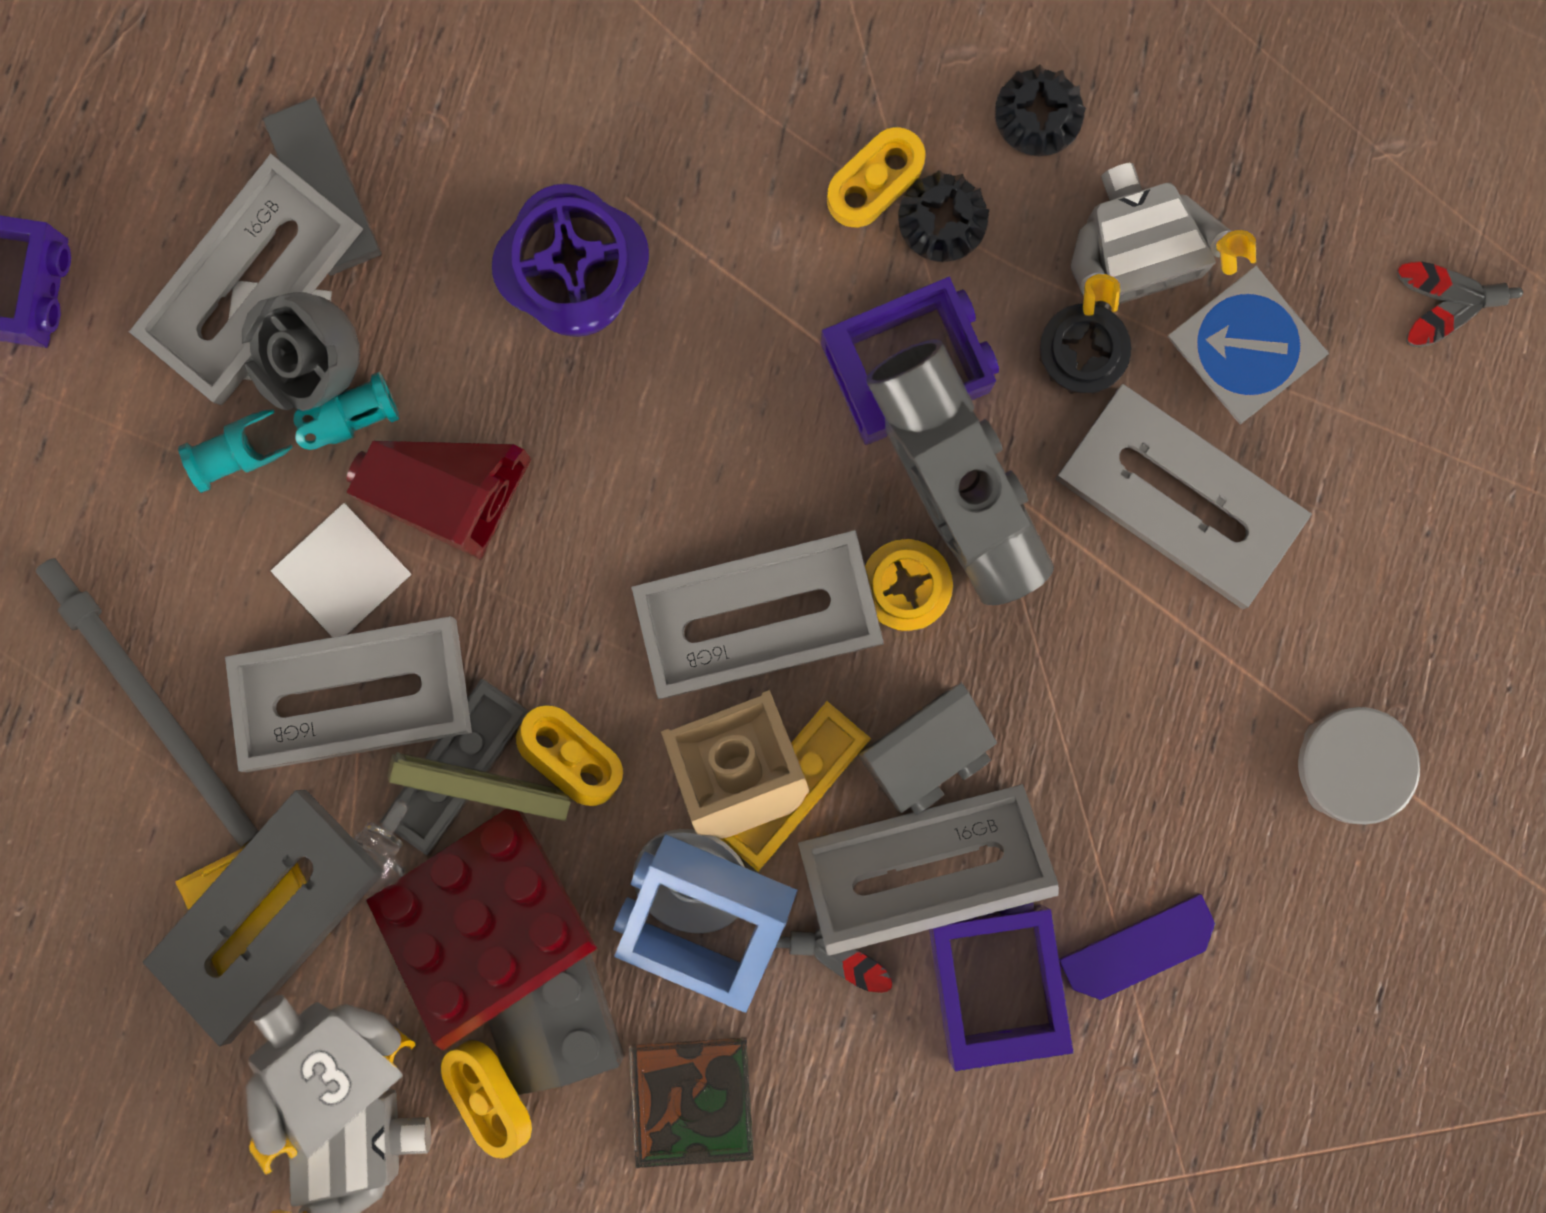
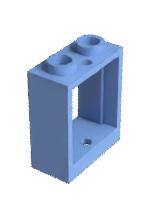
M665 834L656 854L652 855L644 852L630 885L641 890L637 900L626 897L613 930L623 935L614 957L746 1013L787 922L797 890ZM660 884L756 924L741 961L737 962L646 923Z

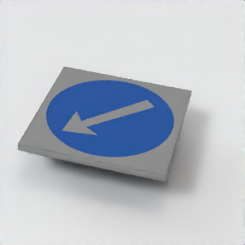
M1257 266L1167 336L1239 424L1246 421L1329 354Z

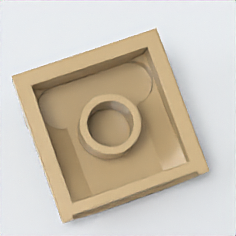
M770 690L763 692L759 697L673 730L661 731L697 835H712L718 839L731 837L790 814L802 804L806 794L809 792L804 774Z

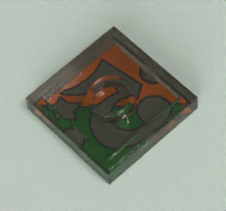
M747 1037L630 1045L629 1058L636 1168L754 1160Z

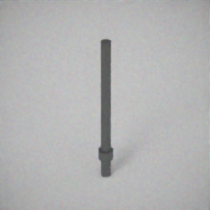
M56 558L42 563L36 569V573L61 605L58 608V612L71 630L79 629L241 848L245 847L259 832L101 620L99 617L102 612L101 608L88 591L80 592Z

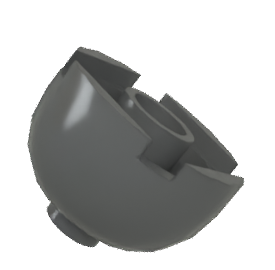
M292 292L260 300L247 314L241 331L242 344L250 342V352L253 361L245 363L247 372L260 394L274 406L284 410L297 408L301 411L322 406L334 397L339 396L349 387L360 364V345L353 324L345 312L332 301L307 292Z

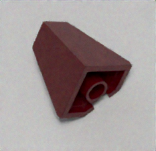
M372 441L367 453L360 451L351 463L347 473V482L351 484L346 493L365 505L481 560L531 458L525 449L515 444Z

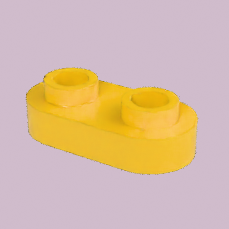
M893 127L880 132L830 181L827 205L833 218L844 226L858 228L872 223L920 177L925 162V148L920 138L908 129ZM897 155L904 159L906 165L901 169L894 170L888 167L885 160L889 156ZM850 193H859L864 197L865 204L858 208L851 207L846 203L845 197Z
M540 706L534 708L525 716L517 731L516 744L521 756L579 804L586 806L601 805L614 795L623 778V767L618 756L566 711L558 707ZM536 737H548L552 741L553 747L546 748L541 746L537 742ZM580 774H592L597 780V785L586 784Z
M476 1040L465 1041L448 1052L441 1063L442 1079L475 1141L490 1156L495 1158L509 1157L529 1141L532 1125L528 1111L500 1064L497 1055L488 1046Z

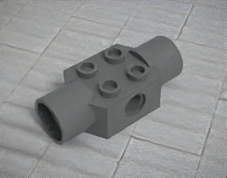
M938 339L924 341L884 360L868 374L866 382L885 417L886 434L937 531L964 568L980 601L985 605H1001L1015 601L1033 592L1048 580L1053 573L1054 564L1024 506L1028 502L1026 492L1016 475L1011 470L1005 473L1000 465L996 454L1003 451L1001 442L990 423L986 419L979 421L973 412L974 404L943 342Z

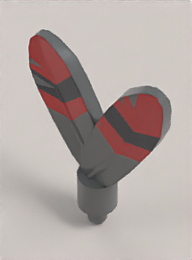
M1421 261L1403 264L1397 270L1400 281L1409 289L1422 295L1445 301L1414 322L1406 338L1407 343L1412 347L1433 345L1471 320L1482 308L1508 305L1509 299L1520 298L1523 295V289L1520 287L1509 288L1507 283L1481 285L1476 280Z
M820 928L815 933L790 931L789 937L780 936L776 944V948H789L790 955L813 956L814 954L818 961L853 985L868 992L883 993L888 992L892 988V980L885 968L858 949L827 956Z

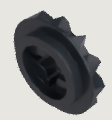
M1038 65L1032 70L1017 71L1001 87L995 104V121L1001 136L1017 151L1032 156H1048L1064 150L1076 139L1083 125L1086 107L1083 106L1080 96V86H1074L1065 77L1063 70L1054 72L1045 70L1041 65ZM1038 92H1042L1046 106L1055 107V110H1058L1049 113L1043 130H1040V122L1037 121L1036 113L1024 109L1033 105Z
M939 170L923 179L917 178L905 195H903L898 212V224L903 239L915 253L932 261L950 262L967 256L980 244L986 233L989 209L986 207L982 197L981 188H975L965 179L963 174L955 176L944 174ZM949 197L953 198L952 205L954 208L952 215L960 220L958 223L948 221L936 236L933 234L935 215L928 211L930 207L940 209L943 203L948 201Z
M1083 303L1062 309L1050 319L1040 337L1039 361L1043 363L1047 370L1050 381L1066 388L1070 394L1079 392L1094 395L1114 385L1124 374L1130 362L1131 340L1125 325L1113 312L1099 305H1095L1094 314L1090 316L1083 313ZM1092 329L1090 336L1092 339L1091 348L1098 351L1101 356L1099 358L1090 357L1086 364L1078 370V362H1076L1077 352L1069 349L1068 344H1078L1082 337L1087 334L1088 330Z

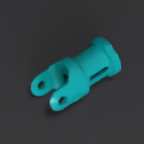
M380 372L371 374V381L344 391L322 406L304 411L297 409L293 417L294 425L298 428L295 434L296 442L300 447L307 450L317 449L327 444L342 443L355 438V431L384 419H388L390 422L400 420L392 394ZM305 415H311L313 420L305 422L302 418ZM311 433L316 438L313 441H308L305 439V436Z
M274 409L252 413L225 425L224 433L193 447L189 443L178 446L182 464L190 480L200 493L210 490L211 483L241 469L249 473L277 460L293 448L292 445H287L263 455L257 453L248 441L245 427L270 416L275 412Z

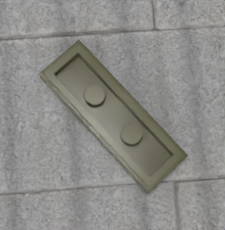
M398 752L392 754L387 773L389 783L566 821L571 802L566 793L556 787Z

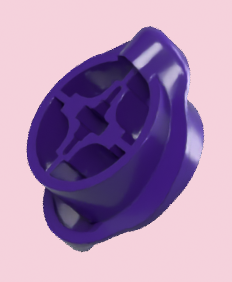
M572 184L552 185L536 192L525 202L515 222L500 238L492 257V275L497 289L508 303L533 316L546 328L565 336H588L603 330L616 319L626 299L643 279L649 261L648 242L643 230L632 217L608 205L590 190ZM571 218H585L595 222L610 235L614 242L602 244L601 240L585 241L580 239L572 228ZM554 222L555 238L552 245L542 252L534 253V258L524 260L527 245L534 233L543 225ZM564 234H568L571 248H574L576 255L586 256V258L580 259L577 264L576 276L578 286L576 287L573 286L571 274L567 272L565 265L561 263L555 264V262L561 261L564 258L563 250L566 249L563 239ZM618 260L617 271L609 286L599 296L588 299L586 293L588 275L597 268L605 267L606 262ZM540 275L541 279L556 278L562 281L567 286L571 303L559 304L547 300L530 286L526 278Z

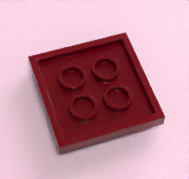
M506 808L366 900L433 1044L442 1050H445L597 949L525 815L517 810Z

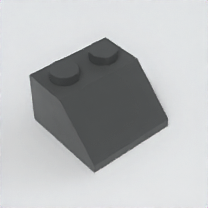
M961 682L946 690L857 756L898 812L902 813L911 807L917 815L944 795L939 785L958 773L962 780H965L987 765L991 758L986 751L996 745L997 741L970 693Z
M591 953L488 1021L503 1069L518 1095L563 1087L618 1068L625 1056Z

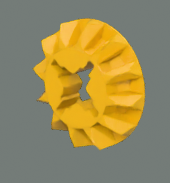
M913 539L895 540L878 548L866 562L865 568L879 623L897 631L923 629L935 622L948 607L953 591L952 574L944 557L932 546ZM899 562L901 570H905L909 578L929 576V579L923 581L922 585L915 590L916 599L914 602L917 607L916 609H913L911 602H907L903 594L895 596L893 594L884 596L883 592L888 591L897 582L896 573L898 569L895 563Z

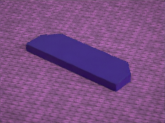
M1197 894L1059 958V963L1071 989L1102 1000L1205 952L1215 922L1202 894Z

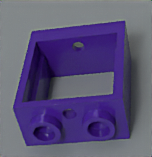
M0 215V238L28 242L14 318L0 317V341L48 348L50 335L58 328L61 317L60 303L57 298L61 277H65L70 269L71 251L68 245L69 239L47 222Z
M950 276L822 330L820 344L865 446L888 435L886 434L885 417L866 382L867 374L855 349L854 344L937 310L969 380L963 384L971 400L990 393L995 385L996 379L994 374L999 373L995 354L987 341L979 343L971 325L972 322L976 321V315L970 298L964 289L956 292Z
M1034 902L929 929L948 1059L954 1071L1074 1054L1051 909L1043 905L1034 906ZM1034 927L1049 1023L965 1036L950 939Z

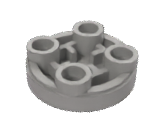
M1355 707L1332 712L1307 728L1299 752L1298 770L1308 802L1314 809L1344 823L1374 824L1393 817L1411 800L1419 782L1420 758L1412 736L1399 721L1389 714L1376 709Z

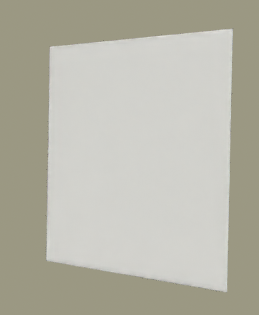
M345 503L271 570L278 580L332 637L347 635L412 575Z

